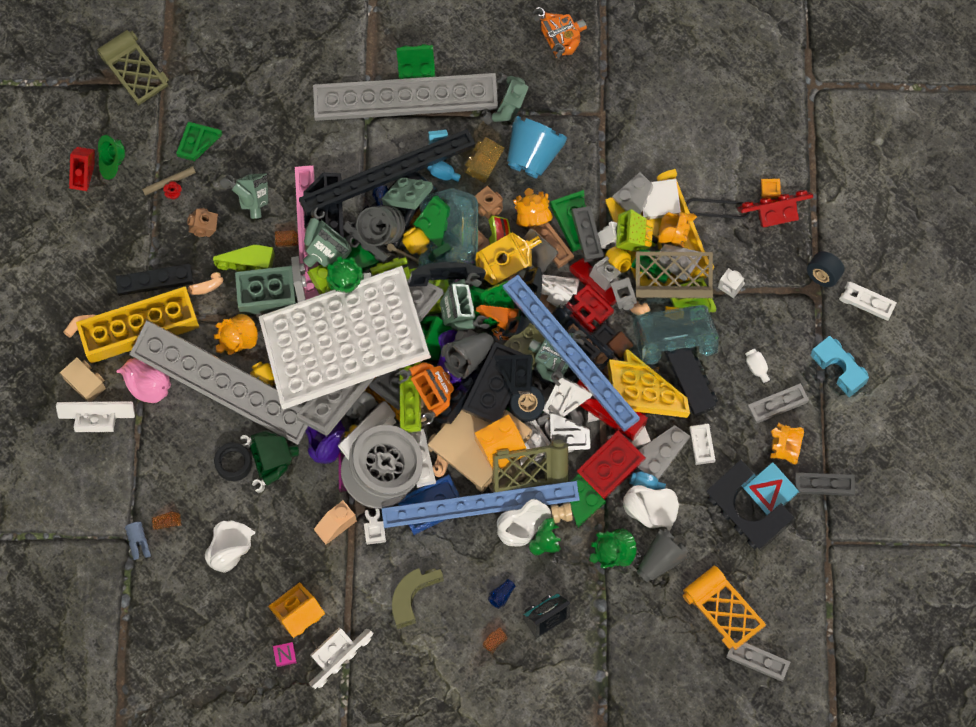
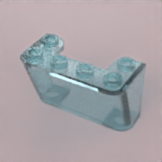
M705 305L646 313L634 318L633 327L640 358L645 364L652 365L657 363L661 359V351H673L686 347L693 348L698 346L699 352L706 356L718 353L719 336L710 311Z

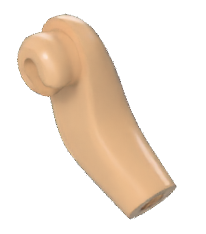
M219 272L212 273V280L190 285L188 287L189 294L200 295L215 290L223 283L221 274Z
M637 301L630 311L635 315L643 317L645 313L650 311L647 303L640 305Z
M96 315L74 317L64 330V334L71 338L78 330L76 322Z
M437 455L433 466L436 477L443 476L449 464L439 455Z

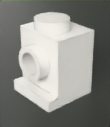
M609 222V226L604 227L602 231L598 232L602 248L610 249L616 246L617 222Z
M728 268L721 277L718 288L734 298L744 286V278L738 271H732Z

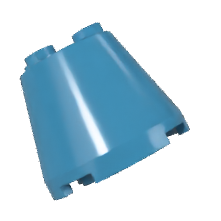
M516 116L511 132L507 157L508 165L519 172L523 169L528 176L537 179L538 176L544 173L563 148L567 137L560 133L558 136L555 134V131L543 124L527 118L525 121H522L521 117Z

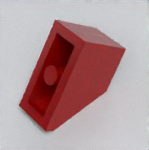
M76 147L70 153L69 189L88 191L94 170L95 149Z

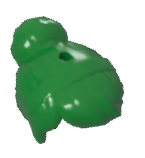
M553 518L545 519L538 527L535 539L530 541L529 550L533 555L560 551L561 548L558 541L561 538L556 537L552 532L553 529L559 526L555 525Z

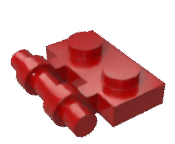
M588 284L574 296V300L577 302L575 306L570 302L567 303L574 312L572 314L590 333L596 329L592 324L594 320L602 324L614 313V309ZM582 308L589 313L587 317L580 312Z

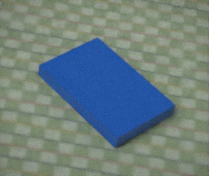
M447 475L436 480V484L424 486L407 494L398 505L457 498L460 495L451 477ZM444 520L410 524L409 527L413 535Z

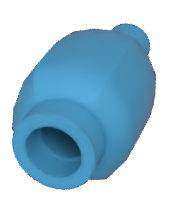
M443 161L427 168L432 176L441 180L448 181L453 179L458 182L461 177L460 174L454 172L451 165Z
M642 471L632 472L629 484H633V486L642 485L654 490L665 489L666 486L665 483L658 482L654 475Z

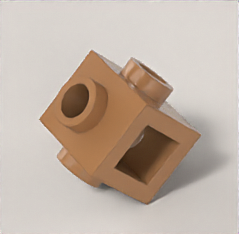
M488 186L473 197L477 212L488 220L492 215L498 216L502 212L503 198L498 192L494 193Z
M204 208L196 209L188 216V232L194 233L198 237H210L216 231L218 214L209 212Z

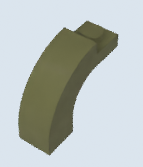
M418 568L407 574L399 582L392 598V613L397 630L416 624L412 610V600L421 589L444 581L441 569H430L424 575H421Z

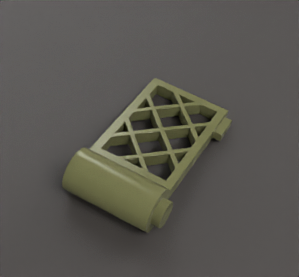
M125 30L99 47L97 52L139 106L168 87L167 82L169 79L163 71L161 73L158 72L136 43L138 38L134 32ZM135 50L140 54L139 60L129 59L130 54ZM117 62H125L124 70L115 69L113 65ZM128 63L138 64L137 72L127 71ZM141 65L150 67L149 74L139 73ZM125 76H136L134 84L126 83ZM138 77L148 78L147 86L137 85ZM151 78L159 79L162 84L158 87H151ZM136 88L146 90L145 95L140 99L135 95Z
M557 439L550 443L549 446L509 452L508 449L496 450L497 454H492L494 492L569 481L568 444L564 440ZM545 452V458L540 463L534 460L539 453ZM520 456H526L528 459L522 466L515 462ZM499 459H508L509 462L503 469L498 467ZM531 462H534L537 467L529 474L525 468ZM514 464L519 469L511 477L506 472ZM542 469L545 471V479L537 480L534 476ZM522 472L528 475L524 482L518 483L516 481ZM503 475L509 478L508 482L505 485L499 486L501 477Z

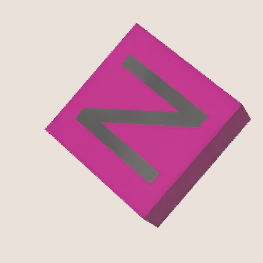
M293 642L273 646L277 667L297 663Z

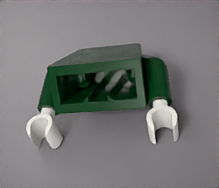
M269 431L253 434L250 438L246 435L240 437L242 442L247 441L246 444L242 445L246 449L251 448L259 478L263 477L261 481L256 479L252 482L253 486L258 483L261 484L260 488L255 490L258 493L264 491L265 485L268 486L278 480L288 470V466L292 462L291 457L299 455L297 445L288 446L285 437L278 436Z

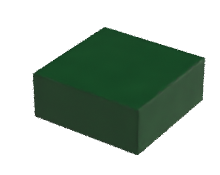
M447 242L433 250L428 258L434 263L446 256L452 248Z

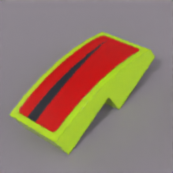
M493 215L488 221L492 231V235L489 238L491 245L510 234V226L506 218Z

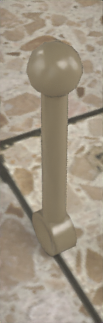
M391 243L387 245L389 252H397L415 261L417 265L423 263L422 258L411 256L395 248Z

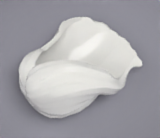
M637 485L630 488L623 499L625 512L648 528L666 527L670 531L677 518L679 503L676 493L671 489L654 490Z
M531 499L521 509L509 510L499 516L497 520V534L500 540L508 546H524L533 539L540 524L545 519L552 518L551 511L544 503L537 499Z
M232 520L218 523L213 529V540L205 552L207 564L219 572H228L233 569L239 562L240 557L250 549L251 536L255 534V531L245 524Z

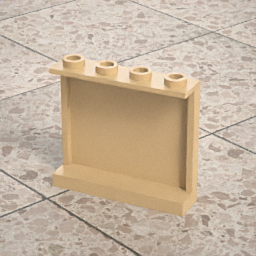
M461 410L452 424L443 423L437 435L433 434L429 438L428 449L430 452L434 451L474 483L476 489L483 493L493 482V470L475 441L474 433L491 423ZM506 410L503 417L510 415L524 444H526L532 437V429Z

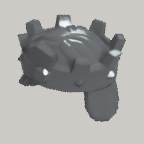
M363 392L345 415L352 421L357 418V423L360 424L368 411L377 406V402L371 394Z

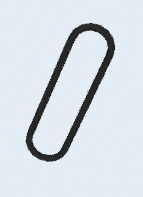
M691 198L686 202V205L688 207V204L692 201L741 205L744 202ZM689 210L691 214L696 216L744 219L750 214V212H747L744 216L694 213Z

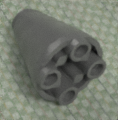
M660 529L639 564V569L636 571L647 583L689 558L687 555L689 550L682 543L677 545L673 541L675 537L667 529L664 531Z

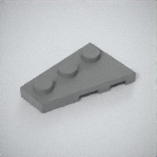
M674 425L639 449L646 459L636 469L654 475L659 481L689 441L690 435Z

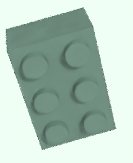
M292 266L235 272L237 302L240 314L269 313L297 303Z

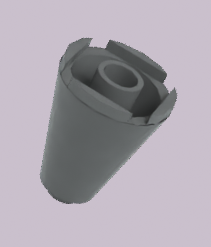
M484 332L447 343L441 351V356H445V367L456 378L463 377L464 379L468 377L490 353L494 345V339L490 334Z

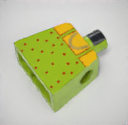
M632 209L618 214L616 247L639 252L640 249L646 250L656 246L658 238L652 235V222Z

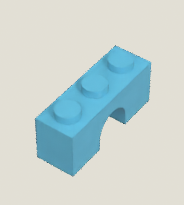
M828 336L812 350L811 357L823 370L831 364L839 365L843 369L844 373L838 378L836 384L848 397H851L867 383L869 379L867 371L855 363L854 357L842 349V345L837 339Z

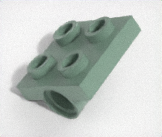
M399 178L383 196V205L416 209L431 192L433 184L423 180Z

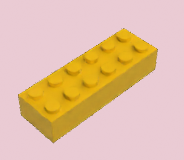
M186 286L76 322L84 351L90 364L131 351L147 320L175 335L200 328Z

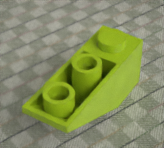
M251 245L214 256L213 261L215 267L221 270L234 269L237 272L268 269L273 266L275 253L273 247Z

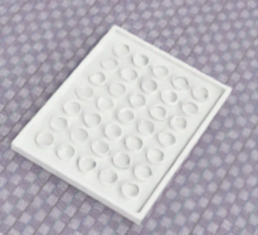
M402 266L361 280L358 287L351 293H341L332 290L259 316L283 410L431 358Z

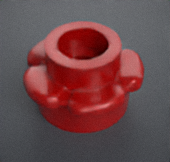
M174 181L169 182L163 188L164 195L169 199H177L181 194L182 188Z

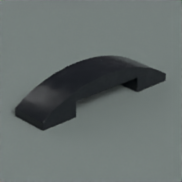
M437 262L413 270L408 286H427L429 280H467L470 273L479 275L480 277L477 279L483 282L486 271L466 263Z
M540 267L526 270L523 281L540 300L542 272ZM519 309L517 317L509 319L504 332L505 337L521 333L530 324L531 321L521 309Z

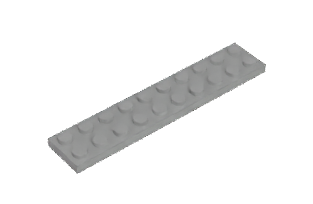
M496 73L313 85L315 121L498 109Z
M429 282L427 286L409 287L420 322L444 294L441 288ZM374 378L307 401L296 415L297 420L328 436Z
M147 320L129 355L295 444H300L309 426L298 421L296 415L305 403L283 410L277 389L151 321Z

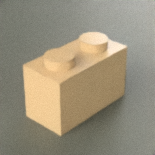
M76 357L60 374L86 402H92L106 389L103 384L105 380L98 373L94 374L90 371L92 367L85 360L81 362Z

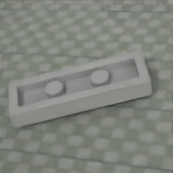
M800 383L751 403L747 408L755 424L806 404L809 402V399Z
M734 638L733 641L737 643L739 640ZM744 643L737 650L731 648L726 657L783 682L790 665V661L747 643Z

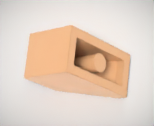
M343 500L325 514L314 528V531L326 545L357 522L356 516Z

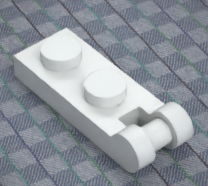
M852 282L846 283V290L839 298L843 303L854 305L887 321L897 303ZM852 293H857V297L851 296Z

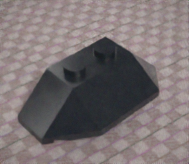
M323 172L303 192V196L341 181V173ZM342 202L321 210L324 211L325 215L318 221L322 220L344 238ZM304 212V228L306 229L310 219L313 217L311 215L307 216Z

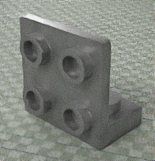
M530 229L523 239L530 241L539 236L542 243L531 249L532 266L517 272L523 278L526 270L540 267L543 274L559 254L534 229ZM504 254L503 257H502V259H503L505 262H506V260H507V255H506V254Z

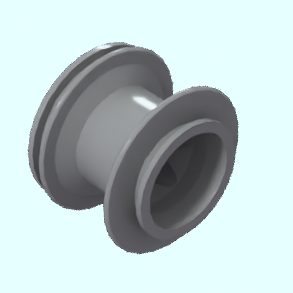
M379 425L367 429L353 442L349 460L345 455L342 460L341 478L347 492L357 502L371 508L380 509L398 504L419 481L423 466L421 449L408 432L397 426ZM367 459H372L373 463H368ZM370 472H375L377 477H373ZM384 476L390 477V481H386Z

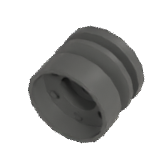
M381 205L369 207L359 214L356 221V230L359 238L365 244L374 247L395 243L402 237L405 230V220L400 210L394 206Z

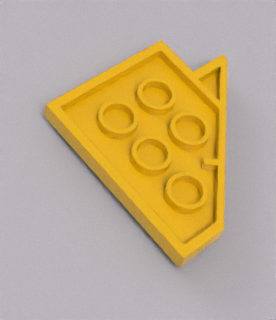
M625 350L623 354L624 361L609 359L607 363L609 381L635 412L688 418L690 410L687 397L631 351Z

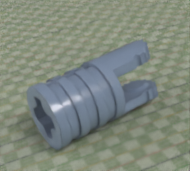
M134 522L125 526L134 560L139 559L137 548L139 545H141L145 558L151 557L142 522Z

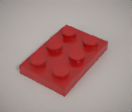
M618 430L577 472L605 500L646 457Z

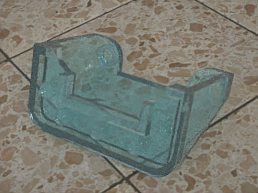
M454 188L428 194L420 204L421 213L436 195L450 207V214L447 218V230L444 232L443 241H445L444 244L448 242L452 249L449 253H446V256L431 262L428 256L438 246L430 240V252H424L419 256V267L437 262H460L476 266L475 258L478 252L477 198L470 193Z

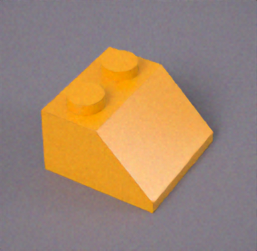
M510 415L474 433L475 441L492 470V454H497L496 450L508 449L510 452L526 449ZM506 458L499 459L498 467L504 468L509 460Z
M300 582L268 606L293 638L302 634L307 627L319 621L325 614L314 596Z

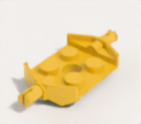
M512 232L477 252L475 258L476 266L485 269L484 280L495 286L524 268L531 267V249L542 243L539 236L530 241H525ZM500 254L507 255L505 263L501 264L498 262Z

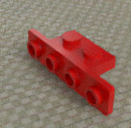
M800 190L796 192V195L781 194L778 195L777 199L763 198L760 199V202L754 204L752 201L744 202L742 206L737 207V210L740 213L758 210L761 227L764 228L799 220L796 202L814 197L807 190Z

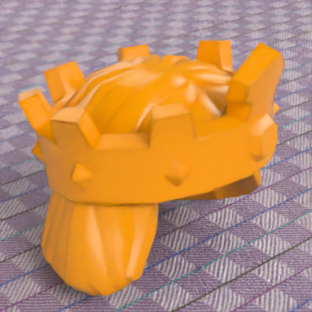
M527 188L524 191L525 197L522 198L519 195L513 200L518 213L516 223L519 226H539L552 220L553 215L548 208V193H545L544 196V192L540 191L537 195L533 194L532 189Z
M670 212L666 213L661 220L658 235L659 244L671 243L672 245L684 248V242L687 240L690 229L689 221L695 220L697 216L680 212L678 215Z
M238 314L229 320L223 319V322L216 324L218 333L214 334V339H218L220 345H216L217 353L222 354L224 351H227L228 355H232L242 349L255 347L258 340L257 328L254 321L246 314Z
M778 422L777 428L771 431L773 436L772 450L774 453H771L770 458L785 459L792 464H797L804 429L802 427L790 428V426L782 425Z

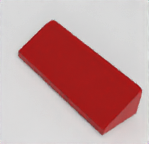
M583 258L570 266V272L585 286L588 284L612 307L617 302L612 286L606 291L602 289L589 276L593 267L588 262H584Z

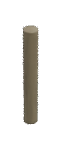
M192 166L142 189L143 193L146 196L163 188L169 182H177L195 174V169Z

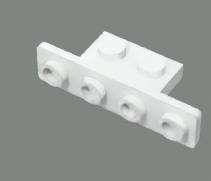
M381 402L338 445L348 460L352 444L362 432L375 426H393L396 423L394 419L396 415L387 402Z
M133 402L56 403L59 419H75V432H113L116 418H135Z
M338 628L310 654L323 670L308 684L314 689L322 687L327 682L326 678L332 673H337L342 668L341 664L345 660L352 659L357 653L356 650L361 645L365 646L368 644L374 633L369 629H365L352 641L341 628Z

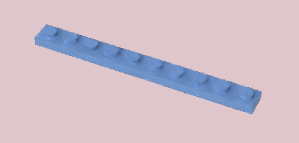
M516 275L503 285L505 292L621 429L625 432L637 423L640 417L521 277Z
M577 481L381 509L384 528L521 509L531 499H537L545 505L579 501Z

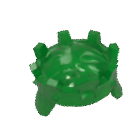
M341 256L337 257V261L327 266L328 276L326 279L327 285L331 290L351 293L358 287L361 280L364 279L362 268L356 264L355 259L352 257L350 259H342Z
M615 529L612 532L607 531L606 533L599 532L596 534L598 539L591 544V547H595V554H590L589 561L592 563L599 561L601 563L600 567L603 569L619 565L626 567L632 564L636 556L637 547L634 536L628 530Z

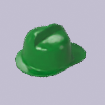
M104 135L101 136L98 142L99 170L104 179L110 180L115 177L118 166L125 158V148L121 140H114L112 137Z

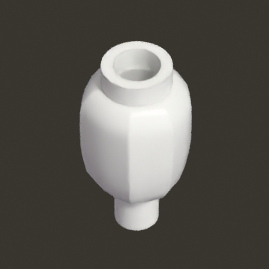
M752 349L745 353L747 357L746 363L755 376L760 377L763 383L769 381L770 378L767 375L768 365L761 352Z

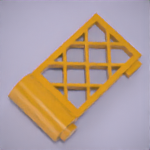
M715 565L683 589L685 601L689 605L694 604L724 637L722 642L729 650L731 648L737 650L766 626L765 622L733 588L721 570ZM726 587L731 592V599L719 598V592ZM708 601L716 602V612L707 611L703 605ZM719 602L731 603L730 613L718 612ZM733 603L742 604L745 608L744 614L732 613ZM717 616L730 617L729 627L720 626L717 623ZM732 617L744 618L743 628L731 627ZM746 618L755 619L759 625L754 629L745 628ZM731 631L743 632L742 639L735 643L730 637Z

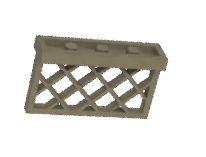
M636 252L635 297L712 299L713 252ZM640 256H649L653 263L645 269L640 264ZM662 256H667L672 261L666 269L657 262ZM681 256H686L691 261L685 269L676 262ZM700 256H709V264L704 269L695 262ZM653 264H656L663 271L656 279L647 271ZM673 264L682 271L675 279L667 272ZM692 264L701 271L694 279L686 272ZM644 273L653 280L648 286H640V277ZM664 273L672 280L668 286H662L657 281ZM683 273L691 280L687 286H681L676 281ZM703 273L708 278V286H700L695 280Z

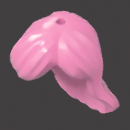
M136 358L129 359L116 371L123 375L126 386L131 394L143 402L157 403L168 395V389L171 386L169 376Z

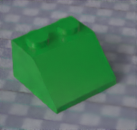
M437 316L424 317L420 324L431 358L425 361H438L441 354L438 337L441 333L452 330V327L445 326L443 320Z

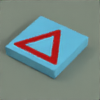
M773 462L744 487L746 492L767 515L780 503L783 505L787 504L799 493L797 488Z

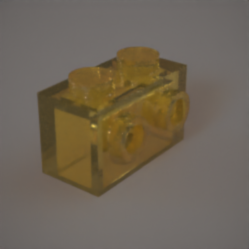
M487 137L482 142L478 141L474 148L476 151L474 157L470 156L465 164L468 167L465 173L483 183L489 178L504 150L503 146Z

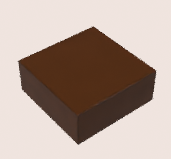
M619 331L606 343L614 351V355L617 358H621L625 350H630L634 346L622 331Z

